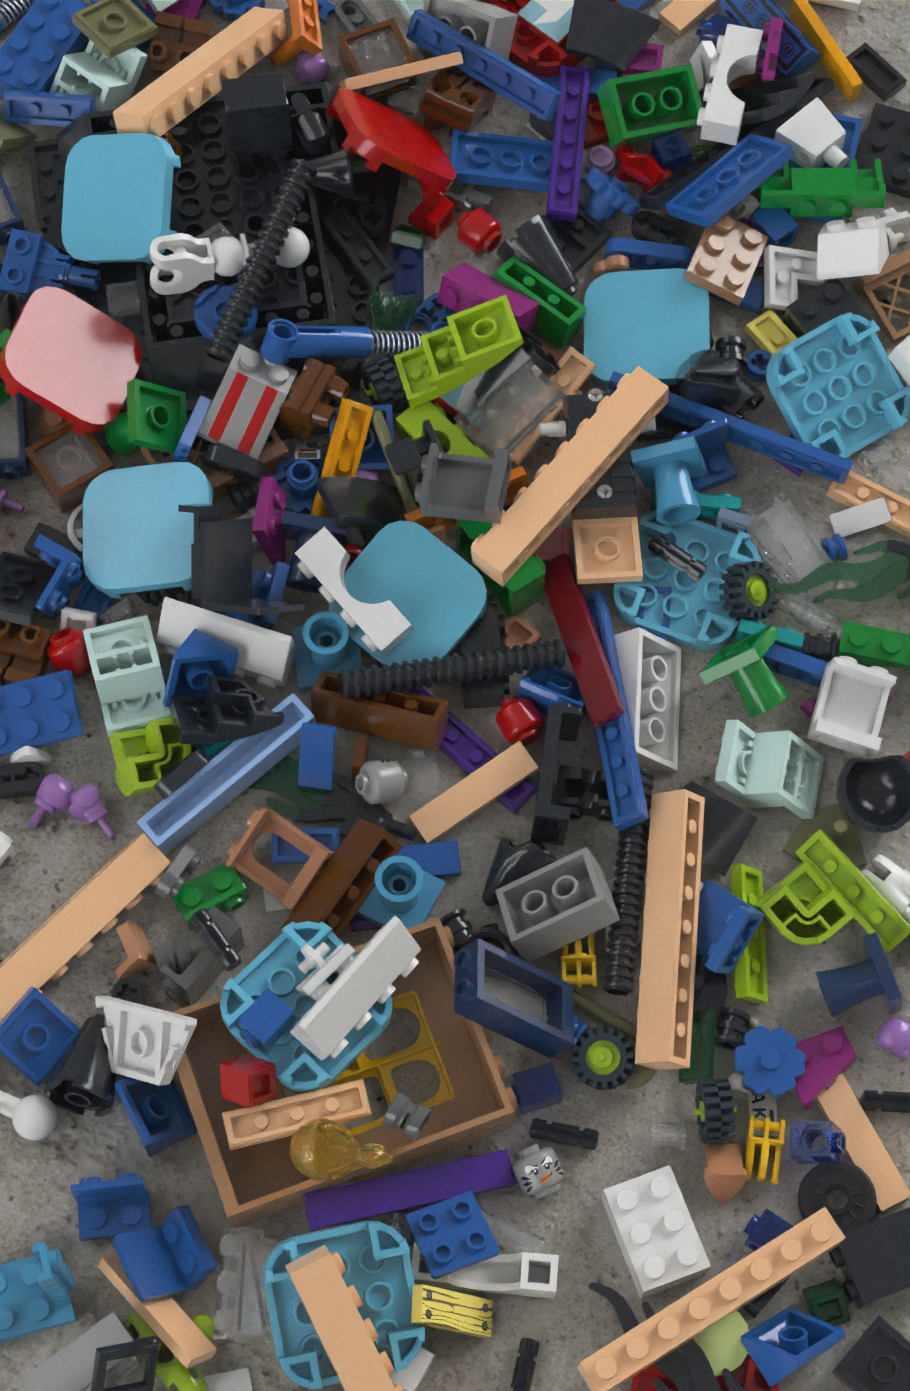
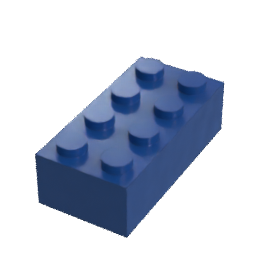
M81 0L34 1L0 49L1 100L4 101L3 92L6 89L50 92L63 56L85 52L90 39L72 23V14L90 6V4Z

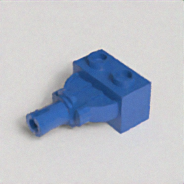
M12 228L0 274V292L5 295L13 290L30 297L35 290L45 286L58 287L65 291L67 290L65 286L69 287L71 285L97 290L99 283H96V281L101 280L100 270L73 266V257L61 254L42 234Z

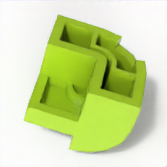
M172 717L151 720L143 729L112 733L109 737L117 767L114 776L121 793L125 796L155 792L156 789L153 785L191 753L190 744H180Z
M805 861L800 863L779 883H774L756 902V907L761 913L765 914V918L779 934L788 941L801 945L820 944L833 936L856 916L834 888H828Z

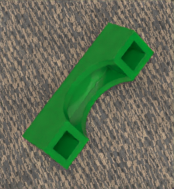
M844 621L838 637L836 657L848 656L857 660V664L866 667L878 666L910 671V635Z

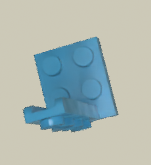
M45 1241L31 1245L34 1256L0 1265V1342L77 1322L70 1291L75 1290L71 1269H68L66 1262H63L61 1249L52 1251Z

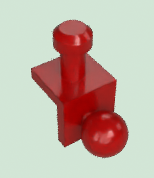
M628 144L619 146L615 151L616 159L622 163L616 178L622 182L638 183L645 193L673 174L670 168L660 167L651 154H635Z

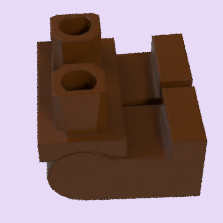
M157 11L155 24L158 27V32L156 36L152 37L145 67L166 73L216 36L218 30L210 22L188 17L185 20L183 16Z
M456 67L440 70L429 82L424 94V102L421 103L419 112L425 114L424 127L431 130H439L443 126V122L451 125L449 133L451 139L453 129L468 133L480 122L482 114L488 115L492 112L497 92L471 78V76ZM449 74H454L460 78L450 77ZM476 86L484 87L486 90L477 89Z
M312 358L306 360L301 374L295 379L290 388L286 401L279 408L281 429L309 441L318 425L330 426L336 414V409L329 406L332 399L341 402L342 398L345 399L349 392V383L336 376L335 367L329 364L325 365Z
M0 619V686L45 675L50 661L47 647L50 644L49 639L53 635L52 630L33 624L29 627Z

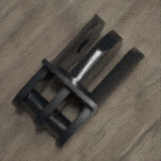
M295 93L291 96V109L293 112L291 116L292 135L296 134L308 153L314 156L322 155L329 146V130L320 115V106L311 107L303 93Z

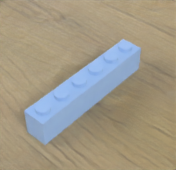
M294 693L272 709L273 712L281 711L284 714L283 724L254 736L235 740L177 791L163 799L136 822L142 833L165 856L299 746L300 728L303 722L317 724L315 716Z

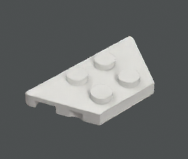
M95 996L96 1008H104L108 1027L102 1028L104 1042L108 1047L111 1071L158 1086L170 1084L197 1025V1019L110 996Z

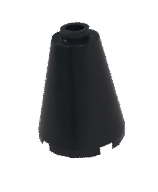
M539 214L516 229L515 232L517 234L512 238L511 242L507 238L497 249L496 254L505 263L512 256H515L572 297L577 292L575 286L579 281L548 218L544 214L542 216Z
M518 326L524 343L499 363L486 370L474 390V394L477 397L474 400L475 403L486 413L490 411L498 413L556 375L561 369L555 357L550 352L547 355L541 348L543 344L521 326Z
M97 1014L85 1020L46 1082L44 1093L49 1092V1100L63 1110L78 1115H84L85 1109L94 1110V1117L108 1115L113 1109L116 1073L111 1071L108 1047L104 1042L102 1028L108 1027L105 1015Z

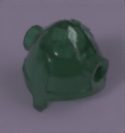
M373 278L369 297L367 298L369 316L372 318L374 326L380 331H398L401 327H405L408 321L415 316L422 294L392 295L380 293L376 289L379 279Z

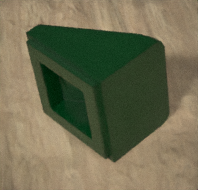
M835 1279L802 1290L812 1317L833 1326L851 1321L844 1290Z

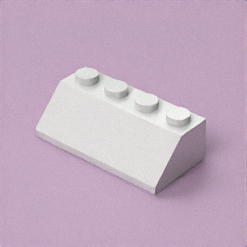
M168 597L164 598L156 639L160 648H163V654L173 657L192 631L198 629L238 649L239 655L233 677L244 679V676L248 675L257 678L256 683L267 688L275 689L276 685L285 687L297 652L291 636Z
M640 627L615 634L614 640L639 767L650 771H677L681 648Z
M394 916L383 925L291 1029L290 1033L321 1061L329 1055L335 1059L349 1043L344 1037L350 1030L354 1028L359 1031L372 1017V1014L368 1012L371 1006L376 1001L382 1005L396 988L392 985V982L399 974L405 978L419 963L414 957L420 952L421 948L399 918Z

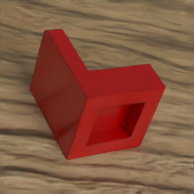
M422 189V202L408 216V222L416 228L427 230L429 232L428 236L436 241L454 221L455 203L438 193L435 199L426 196Z
M250 1054L220 1063L221 1096L248 1108L277 1098L276 1064Z

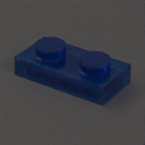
M393 247V269L395 271V278H393V307L420 306L424 302V248L422 247L419 250L412 247Z

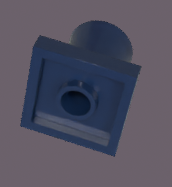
M284 510L281 524L286 539L296 541L285 585L296 590L321 594L318 588L322 584L315 576L309 580L298 568L297 564L301 560L295 552L324 526L341 546L351 545L349 526L337 527L333 519Z
M877 932L863 937L866 960L836 969L815 972L832 1018L859 1003L880 995L889 1015L902 1011V995Z

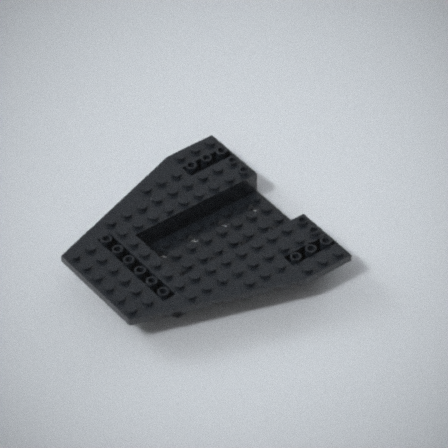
M328 82L285 87L286 99L289 101L290 120L293 113L291 109V96L295 93H303L311 107L320 106V115L329 130V146L322 155L342 148L348 133L341 121L326 115V108L340 88ZM223 95L214 96L168 131L172 133L173 138L180 143L182 148L180 157L181 168L173 169L170 230L188 234L191 231H200L203 233V236L199 239L209 238L210 244L215 239L223 236L234 237L240 241V234L244 233L247 244L254 243L255 239L260 238L258 236L259 231H252L249 229V226L255 222L263 223L268 220L266 215L268 212H272L270 206L272 203H276L274 197L276 194H280L278 189L281 185H284L282 180L288 176L286 173L287 169L292 168L291 160L303 159L308 161L322 155L314 156L308 153L295 134L292 135L293 145L287 146L288 156L278 157L279 161L272 159L270 151L266 152L267 156L259 157L258 153H254V162L252 164H248V161L238 162L237 152L231 153L224 97ZM387 95L371 97V99L389 107ZM116 109L83 113L57 134V139L27 142L38 227L45 239L56 247L61 254L70 255L62 243L61 234L65 166L68 154L73 146L84 137L118 134L113 116V111ZM175 127L187 129L182 135H175L171 132ZM382 162L376 172L371 170V179L379 181L383 186L387 222L386 228L381 235L370 238L386 258L401 181V171ZM246 170H252L256 173L250 179L240 176ZM185 178L195 181L189 187L179 185V182ZM308 185L310 190L308 194H304L306 199L303 203H300L302 208L299 212H296L297 219L292 221L293 227L301 230L308 238L310 245L308 257L302 264L293 268L283 267L277 263L271 265L273 271L271 274H267V276L272 277L274 280L271 284L264 285V290L262 292L259 291L260 299L255 300L258 313L256 326L249 336L242 339L239 344L261 354L260 348L270 321L279 318L291 321L298 326L368 327L370 331L372 330L380 286L371 291L367 290L319 223V216L343 203L347 205L358 220L355 200L342 197L314 185ZM371 194V201H370V202H373V197H374V195H372V194ZM369 213L368 220L371 221L372 225H376L374 213ZM165 249L164 253H162L164 256L174 254L169 249ZM74 259L73 266L100 270L101 280L96 281V283H99L97 290L71 285L76 297L123 324L134 334L140 343L142 352L141 363L134 379L185 392L188 423L200 395L211 399L213 402L230 363H221L212 359L204 351L206 346H210L209 339L202 336L196 327L194 318L195 303L201 294L197 293L195 288L178 294L161 295L156 293L150 285V272L154 263L106 262L99 263L98 265ZM215 273L214 280L204 281L199 285L207 284L212 287L222 284V286H230V284L239 283L237 279L239 274L230 277ZM174 275L160 276L159 281L170 282ZM291 358L284 365L298 371L296 379L301 374L308 358ZM312 358L325 365L329 364L335 367L336 376L349 383V392L345 399L358 402L362 381L360 366L365 364L366 359ZM332 399L329 406L340 407L341 402ZM279 412L273 425L281 440L300 438L281 429ZM318 425L312 436L329 434V427ZM270 435L268 436L266 442H273ZM196 436L191 449H197L200 440L199 436ZM205 439L201 452L207 451L209 445L216 444ZM161 452L163 457L171 455L169 453Z

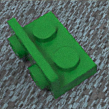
M226 862L185 883L176 897L170 894L189 930L194 928L190 917L197 910L205 908L209 911L215 906L222 912L226 910L233 912L241 908L246 903L245 900L249 898L248 888L245 883H242L234 868H229L225 865Z

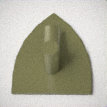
M839 804L814 812L813 819H804L791 833L783 849V852L802 863L803 861L795 852L819 829H822L856 867L867 865L856 827L841 811Z

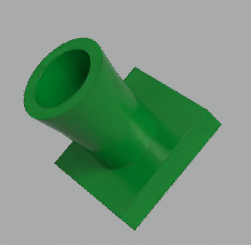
M138 379L127 382L128 411L118 413L114 420L104 429L108 444L117 454L122 456L133 455L140 449V446L174 454L187 425L186 393Z
M772 624L719 649L699 672L705 685L730 674L743 700L748 717H755L769 711L784 701L789 695L762 658L779 636L774 625Z

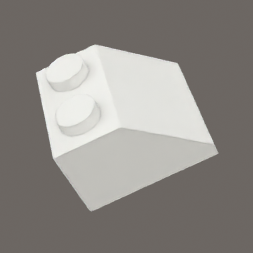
M867 216L856 220L857 222L845 223L844 220L827 222L818 234L817 280L879 274L889 256L885 219L875 220V217Z

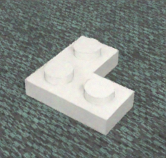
M768 245L764 248L765 308L785 311L788 305L798 300L797 283L820 286L825 283V280H817V252Z

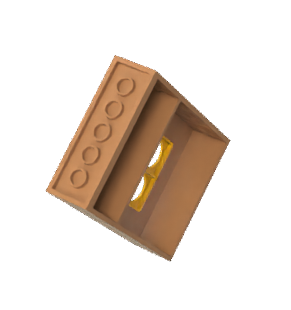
M439 917L407 928L421 948L420 952L414 957L419 963L405 978L399 974L392 982V985L396 988L391 994L393 1009H405L416 1016L420 1024L418 1039L406 1049L375 1060H369L363 1052L353 1061L350 1069L343 1071L331 1084L325 1087L328 1088L368 1077H375L379 1081L389 1108L398 1094L391 1076L392 1070L414 1061L428 1062L437 1070L440 1077V1086L433 1098L418 1104H423L431 1109L432 1112L426 1125L414 1142L406 1138L403 1131L397 1127L391 1129L382 1123L384 1117L341 1133L335 1132L332 1126L230 1150L222 1113L244 1108L245 1106L221 1096L220 1063L245 1054H252L229 1032L223 1023L220 1009L222 994L172 1012L197 1019V1025L179 1062L177 1072L232 1230L303 1205L302 1196L306 1193L373 1179L512 1127L513 1117L516 1115L515 1108L518 1107L512 1088H505L503 1084L504 1079L502 1075L505 1074V1070L499 1055H492L490 1042H492L490 1030L454 1013L455 954L453 946H455V941L449 926L443 927ZM367 943L353 947L355 950L354 954L357 956ZM276 1080L277 1098L273 1100L303 1093L291 1091Z

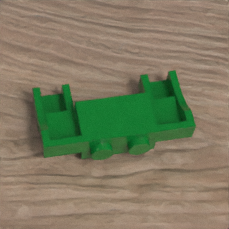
M850 159L849 168H791V172H789L788 160L780 170L775 171L758 187V194L760 195V208H789L791 217H852L853 208H884L886 187L882 177L881 159H874L873 169H857L856 159Z

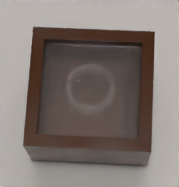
M394 18L338 37L339 59L348 78L415 62ZM417 76L356 90V92L369 98L388 96L417 86Z
M73 423L65 425L25 448L31 469L62 514L83 503L85 490L93 479L101 473L114 470V465L92 433L85 432L83 435L72 432Z

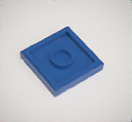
M31 986L0 1022V1054L34 1085L39 1086L59 1063L80 1028L42 993Z

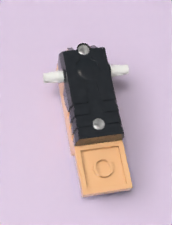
M594 385L587 389L586 394H583L582 391H575L574 395L565 396L562 401L560 420L558 422L539 423V436L559 437L562 439V443L564 441L569 442L576 435L579 424L585 418L590 419L597 412L596 409L600 401L606 395L611 396L614 390L607 389L605 393L602 387ZM655 418L642 432L656 430ZM632 444L568 514L570 537H573L577 585L642 581L643 579L637 519L638 503L636 500L634 465L631 456Z

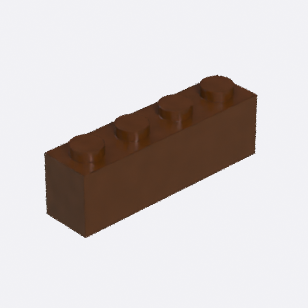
M325 670L321 672L311 690V713L315 716L316 722L437 752L448 731L447 700L406 690L396 692L394 689L391 690V693L387 694L385 691H381L380 695H375L374 692H371V695L367 697L361 694L360 698L350 695V699H344L339 688V674Z
M359 818L281 929L293 921L295 923L305 921L320 923L322 921L331 927L333 933L339 938L376 886L375 873L379 865L387 858L397 856L403 846L384 828Z

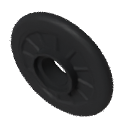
M830 1160L816 1165L805 1175L799 1187L798 1206L803 1219L805 1220L826 1207L842 1233L870 1223L876 1210V1191L871 1179L860 1167L847 1161ZM834 1189H840L847 1195V1204L841 1209H833L827 1203V1196Z

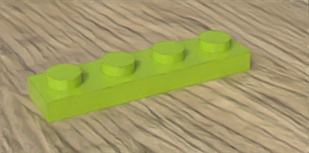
M819 829L795 852L802 861L808 863L828 888H834L856 914L854 918L869 934L877 932L882 947L887 954L891 953L910 935L909 923L822 829Z
M742 863L731 866L730 888L732 894L760 911L756 907V902L763 895L762 871ZM764 917L735 966L734 987L736 999L756 1005L768 1003Z

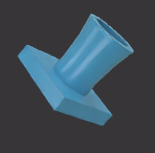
M694 436L631 451L633 465L644 488L655 487L657 501L656 519L659 523L665 525L683 524L696 519L701 514V508L695 496L690 478L707 475V471Z
M323 611L312 615L305 622L304 626L291 627L292 638L297 649L295 663L299 692L311 691L323 670L340 674V670L350 672L351 668H356L357 671H360L362 667L360 646L349 637V627L340 615Z
M407 856L389 857L377 868L375 873L376 886L361 905L356 915L380 927H383L394 916L401 920L406 929L427 921L443 892L446 882L425 872L416 861Z

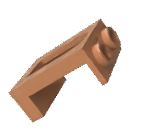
M261 808L260 811L256 810L248 819L245 826L248 830L243 838L235 840L227 852L229 859L225 865L229 868L237 869L281 900V904L290 910H294L334 852L273 810ZM265 833L277 834L309 856L308 861L292 885L263 866L255 858L254 844L260 835Z

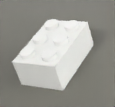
M670 1165L603 1190L601 1195L602 1203L640 1299L707 1274L711 1265Z

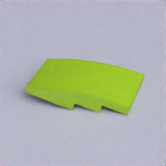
M507 295L446 317L449 326L420 336L421 346L394 356L411 409L471 381L499 363L524 343Z

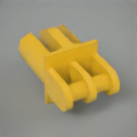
M595 932L588 935L587 939L589 954L582 953V938L574 941L575 954L568 955L569 944L561 947L562 980L571 985H577L578 988H582V985L593 984V988H597ZM581 970H592V974H581ZM566 971H577V975H566Z
M750 1114L745 1142L744 1169L747 1170L746 1180L751 1178L754 1150H758L756 1181L759 1182L765 1180L769 1152H773L770 1184L778 1185L781 1151L785 1142L784 1119H780V1122L770 1121V1117H765L764 1120L755 1119V1115ZM753 1130H763L762 1138L753 1136ZM769 1132L778 1133L777 1140L768 1139Z

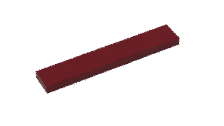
M562 553L545 565L544 588L592 725L599 729L626 711L580 584L577 585L576 573L571 559L568 555Z

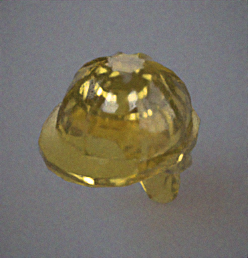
M319 1117L302 1125L291 1137L289 1154L294 1166L300 1173L312 1178L314 1181H330L341 1178L354 1166L375 1169L393 1162L391 1153L382 1145L358 1143L346 1126L338 1121L328 1120V1118Z

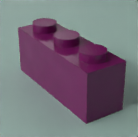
M464 262L442 275L437 298L438 303L458 313L507 295L517 325L528 332L534 329L540 304Z

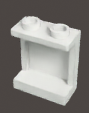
M848 656L834 657L825 667L807 738L870 759L880 749L882 738L878 737L889 692L891 687L896 684L897 677L888 674V670L882 667H866L857 664V660Z

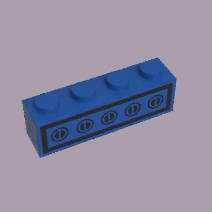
M721 0L719 7L729 17L734 15L739 21L738 26L764 30V23H771V17L784 19L775 71L781 78L806 73L822 56L774 0ZM762 41L760 53L766 54L767 42Z

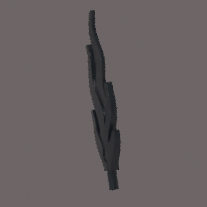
M594 1282L589 1284V1289L604 1297L614 1307L623 1334L639 1325L636 1316L623 1296L602 1284ZM643 1302L642 1310L647 1320L655 1315L648 1302ZM691 1339L677 1348L675 1352H671L654 1363L671 1380L677 1391H721L709 1360L694 1339ZM724 1368L721 1371V1376L728 1391H746L734 1379L729 1369ZM653 1378L651 1383L657 1391H670L660 1379Z

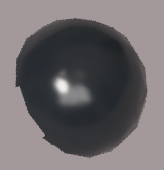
M889 755L875 759H863V757L850 758L844 764L837 778L836 796L841 811L854 825L868 832L888 833L901 829L910 820V763L902 755Z

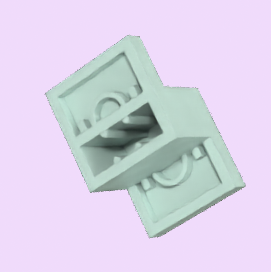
M89 40L85 52L63 56L49 93L95 96L96 112L117 109L131 98L148 55L134 46L109 59Z
M148 615L83 630L108 737L112 733L143 729L151 720L172 717L169 707H164L163 704L166 687Z
M738 719L726 720L714 782L750 808L785 806L801 819H813L824 757L790 730L755 733Z

